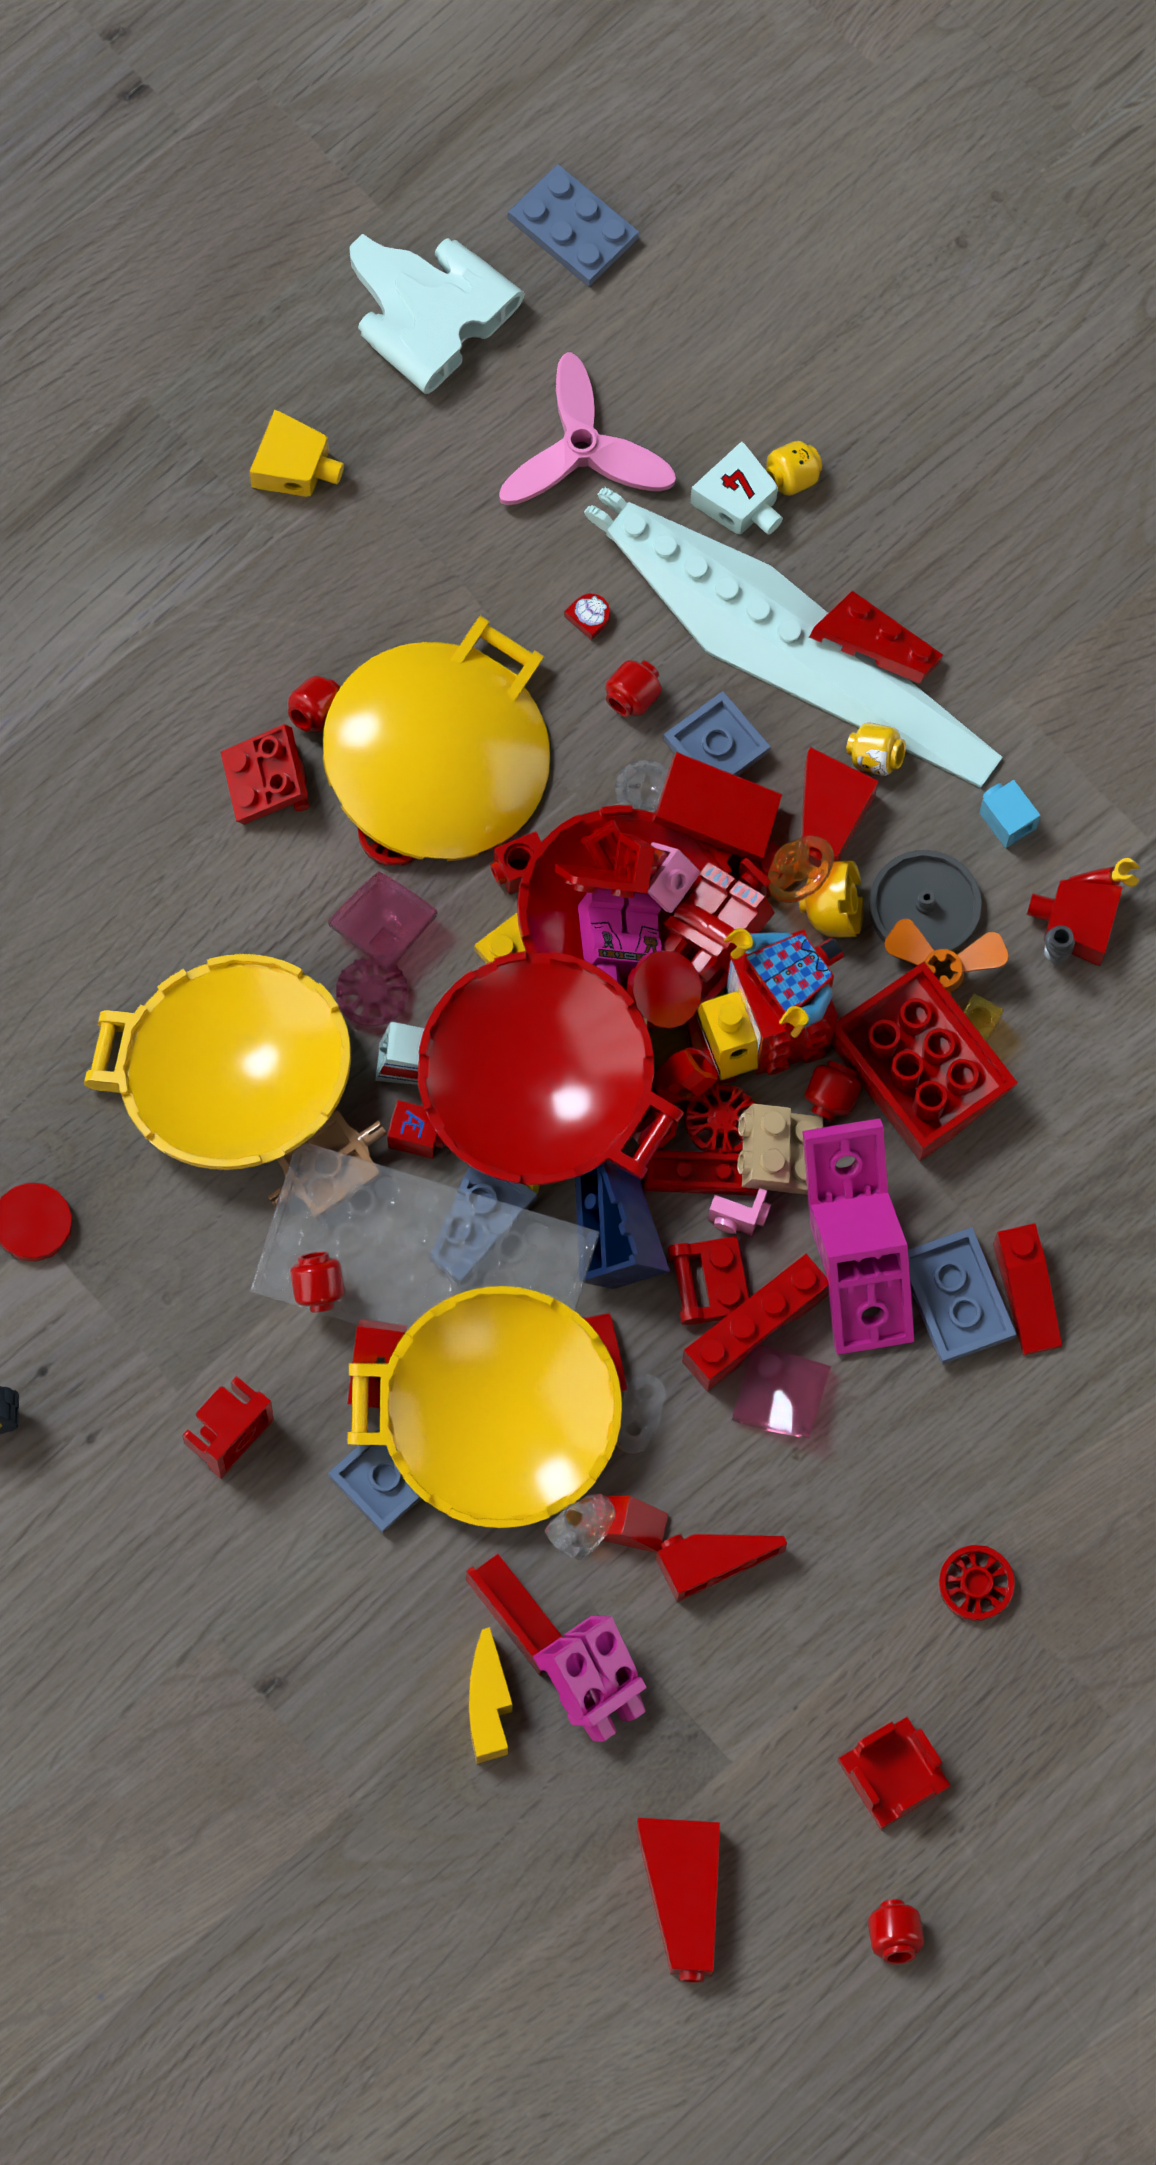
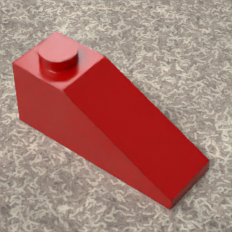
M1033 1223L998 1231L993 1242V1249L1023 1356L1062 1347L1046 1259L1036 1224Z
M679 1534L660 1544L662 1549L657 1551L656 1561L676 1602H679L785 1552L787 1541L784 1536L693 1534L683 1538L682 1534Z

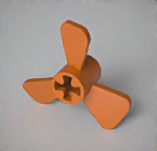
M909 919L898 921L885 939V949L889 955L917 966L924 961L934 974L936 972L935 967L939 962H944L947 959V962L951 964V971L956 973H954L951 979L943 975L939 981L950 995L951 992L958 989L962 984L964 972L1001 968L1006 965L1009 959V954L1002 937L995 932L986 933L958 955L948 949L934 951L917 926Z

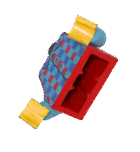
M737 928L724 939L725 943L732 942L737 946L731 952L733 959L740 958L744 953L748 954L744 958L743 971L775 1014L779 1024L785 1029L791 1025L795 1027L791 1032L792 1037H797L803 1028L823 1018L833 996L831 988L834 975L829 966L844 957L840 946L833 938H829L814 948L804 933L795 935L788 932L749 933L743 928Z

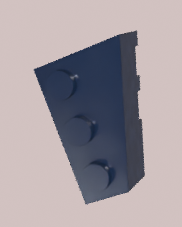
M608 1160L590 1172L576 1177L575 1193L580 1282L616 1289L670 1272L640 1179Z

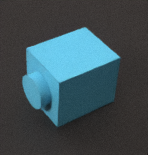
M1015 780L1004 786L998 783L984 793L979 814L1005 849L1037 829L1041 815Z

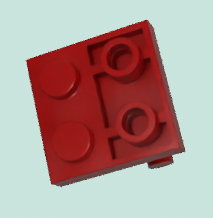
M283 724L220 752L236 822L245 825L292 804L294 805V810L298 812L309 808L308 793L305 785L308 781L303 760L298 755L292 727Z

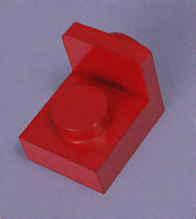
M772 840L767 845L764 858L759 864L750 861L747 857L740 862L738 875L742 883L768 899L798 873L799 866Z

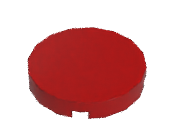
M661 950L644 955L636 967L632 968L628 976L627 993L634 1000L642 1017L647 1018L648 1026L668 1029L683 1025L694 1016L700 1004L702 986L697 970L689 959L678 952Z
M26 1183L13 1187L0 1199V1245L8 1253L12 1254L13 1257L22 1261L37 1262L54 1256L71 1235L73 1220L67 1201L57 1190L46 1184Z

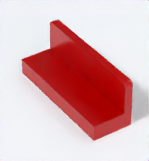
M496 1554L476 1570L473 1566L466 1571V1582L537 1674H542L544 1670L539 1669L533 1656L562 1637V1635L499 1554Z

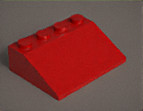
M924 961L835 1023L831 1041L832 1047L848 1068L858 1072L856 1078L861 1082V1085L919 1161L952 1140L1018 1084Z

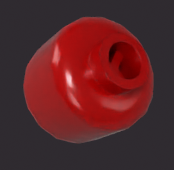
M627 660L622 663L605 685L606 701L609 706L624 717L643 715L661 694L662 686L658 680L660 676L658 670L647 661L639 663Z
M312 676L304 681L288 698V715L293 724L302 731L322 732L328 711L340 686L334 680L321 676Z
M829 1060L827 1065H818L814 1069L804 1093L805 1099L814 1105L811 1112L830 1121H833L835 1114L839 1116L850 1115L862 1088L861 1082L856 1078L858 1072Z
M313 1252L299 1256L297 1258L298 1263L290 1269L296 1303L302 1306H310V1312L312 1313L333 1309V1302L339 1300L345 1294L340 1262L336 1258L329 1257L328 1252Z
M899 1899L884 1901L880 1904V1908L872 1912L868 1918L872 1950L875 1955L883 1958L884 1962L888 1964L910 1962L915 1959L916 1954L924 1946L920 1913L916 1908L905 1905L904 1901Z

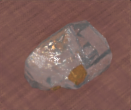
M603 1494L588 1495L580 1502L576 1501L567 1506L556 1518H553L546 1527L545 1533L551 1543L562 1553L581 1560L592 1553L610 1532L615 1519L614 1507L610 1499Z

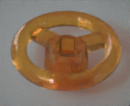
M805 836L782 846L775 854L774 861L768 872V879L771 881L768 889L771 895L780 902L795 903L810 897L818 891L829 877L834 863V853L829 842L819 836ZM810 847L818 848L822 853L820 868L812 866L808 861ZM805 878L812 879L807 885L798 890L784 891L795 881Z

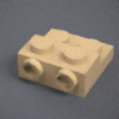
M752 1104L741 1114L738 1125L739 1135L743 1137V1150L739 1154L737 1164L738 1173L742 1174V1187L808 1195L802 1131L823 1128V1117L791 1113V1108Z

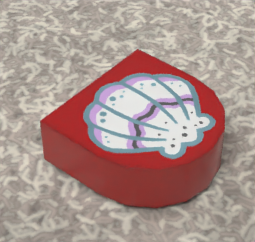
M584 594L564 611V617L590 640H593L609 622V604L598 594Z

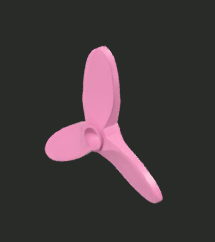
M567 352L558 362L556 374V399L565 433L564 438L525 462L509 476L500 489L499 501L505 505L525 502L544 493L578 467L589 466L612 481L647 491L660 492L668 490L675 485L676 477L673 469L665 460L646 448L625 439L598 434L597 430L594 429V396L587 371L582 361L575 354ZM577 442H585L590 446L586 449H578L573 445Z

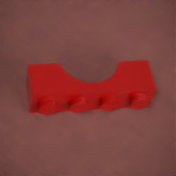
M804 1254L685 1348L682 1363L703 1388L709 1391L738 1368L747 1355L773 1332L788 1322L801 1318L829 1295L827 1277L807 1254Z

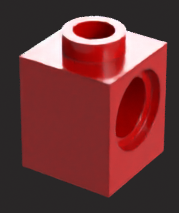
M537 831L494 848V863L490 864V868L497 884L501 885L504 883L509 895L519 891L520 882L525 869H514L509 864L515 859H523L529 862L531 856L541 843Z

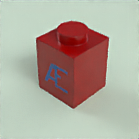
M397 1100L387 1135L388 1148L433 1159L436 1147L443 1149L445 1143L433 1128L424 1107Z

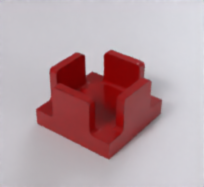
M237 1376L231 1381L232 1391L247 1404L242 1403L225 1387L221 1386L196 1412L197 1419L204 1424L200 1429V1435L210 1445L207 1446L188 1429L182 1435L184 1444L205 1461L209 1469L220 1479L223 1478L274 1421L271 1400L260 1391L256 1393Z
M908 1717L895 1724L890 1722L860 1740L854 1749L837 1760L880 1830L946 1791L951 1786L940 1769L942 1765L940 1757L923 1730L920 1728L916 1731Z

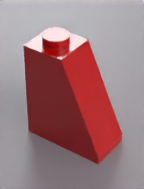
M812 747L807 752L804 767L800 854L804 855L810 864L820 867L823 864L840 861L876 795L879 781Z

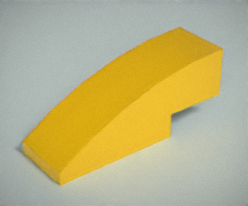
M490 1627L481 1631L470 1676L469 1720L471 1740L477 1764L508 1755V1745L499 1716L512 1712L513 1706Z

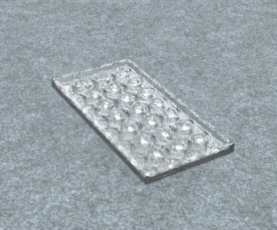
M305 1142L293 1151L250 1292L310 1310V1306L299 1305L294 1299L290 1269L298 1263L297 1258L301 1255L313 1252H328L329 1257L336 1258L340 1262L345 1294L342 1298L333 1302V1309L318 1313L357 1325L360 1319L408 1325V1330L418 1318L443 1300L471 1289L487 1286H512L535 1290L557 1299L576 1311L600 1232Z

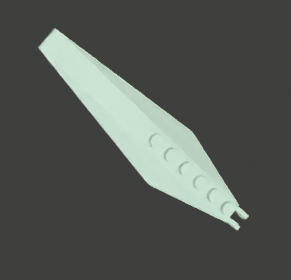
M606 487L602 488L597 495L602 503L619 514L617 518L613 521L607 513L593 505L588 506L584 511L586 518L605 531L606 536L617 544L707 654L857 728H860L862 724L867 722L894 727L900 733L901 739L905 740L906 752L979 788L982 787L1001 761V755L909 679L878 667L874 658L856 651L854 656L842 652V645L823 638L822 642L809 638L813 627L828 612L769 564L631 502L626 503L620 495Z

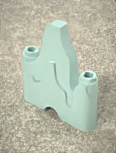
M362 234L350 245L351 266L358 279L379 304L383 314L369 312L359 323L358 329L361 331V336L373 349L424 394L433 392L461 365L462 355L460 350L464 340L471 337L481 339L490 337L518 309L524 299V291L457 240L451 241L447 238L439 244L434 255L438 258V264L446 272L444 273L408 250L384 247Z

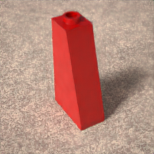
M638 1818L636 1833L670 1974L679 1975V1981L704 1982V1976L711 1977L714 1968L720 1822Z

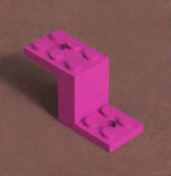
M881 1119L802 1131L810 1228L829 1283L833 1343L836 1354L914 1342L908 1246L888 1193L884 1129ZM852 1156L855 1158L854 1162L848 1167L836 1166L837 1161L842 1157ZM876 1306L881 1308L879 1313L873 1317L862 1316V1313L869 1307Z

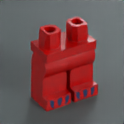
M709 862L699 874L702 878L689 898L677 908L674 917L671 915L664 924L669 934L661 947V950L678 952L684 957L689 951L695 953L696 955L691 960V963L697 970L699 978L704 982H707L719 969L728 973L730 954L737 948L732 942H724V939L737 928H743L749 933H759L775 914L764 895L741 881H736L734 877Z

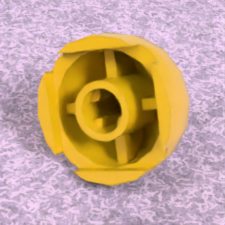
M838 861L821 865L809 876L806 890H800L799 908L801 913H807L811 925L823 935L838 938L857 937L856 934H859L861 931L863 897H858L855 886L862 885L856 863L854 861Z

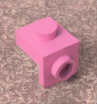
M759 1188L752 1208L715 1195L709 1209L708 1220L714 1222V1227L723 1232L734 1234L736 1231L752 1236L756 1224L764 1226L771 1204L765 1202L767 1190Z

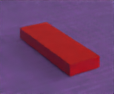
M656 1150L646 1165L648 1171L644 1176V1191L757 1196L759 1189L742 1187V1174L738 1173L737 1168L739 1153Z

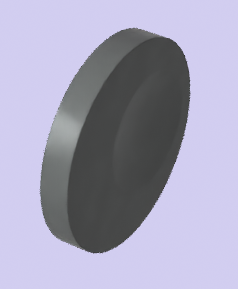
M915 850L895 857L876 876L869 898L870 919L877 935L884 943L886 937L898 921L909 919L917 926L934 951L948 949L955 953L969 941L976 930L981 914V894L971 872L957 859L938 851Z

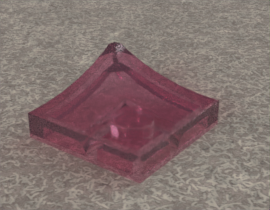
M378 871L328 920V924L333 930L389 972L437 917L438 913L434 907L415 893Z
M759 1344L753 1349L732 1421L777 1433L810 1438L831 1366Z

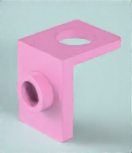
M652 842V846L665 852L668 857L650 880L648 894L666 912L672 913L701 872L679 849Z

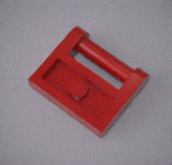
M737 1236L691 1244L678 1243L667 1248L669 1260L674 1261L682 1310L679 1312L682 1325L722 1320L749 1299ZM700 1258L708 1307H698L689 1259Z

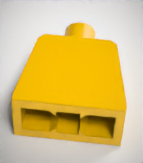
M274 410L250 469L251 487L308 497L312 495L318 479L338 485L343 474L344 463L327 458L329 452L327 436L280 411Z

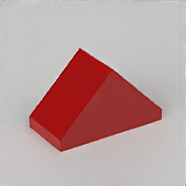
M590 1496L581 1536L657 1553L661 1549L660 1544L663 1540L668 1513L632 1496Z

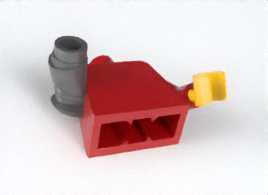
M1124 858L1118 861L1115 867L1098 869L1069 877L1068 880H1061L1055 899L1032 893L1026 915L1048 921L1044 936V953L1050 962L1062 963L1072 954L1094 965L1101 966L1123 888L1117 885L1122 881L1125 885L1134 887L1139 882L1135 875H1127L1130 870L1140 868L1134 860Z

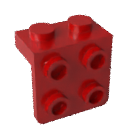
M619 833L613 870L556 864L554 872L564 878V883L574 885L573 889L576 891L597 893V888L599 887L611 890V894L615 896L634 898L635 892L648 894L650 876H654L657 870L658 855L655 853L654 846L638 836Z

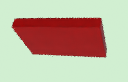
M676 752L670 764L653 822L740 857H747L750 861L759 864L765 855L782 794Z

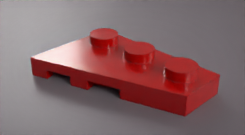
M853 590L813 627L809 638L818 642H822L823 638L838 643L842 645V652L852 656L857 651L874 658L878 667L919 684L939 665L943 657L942 653Z

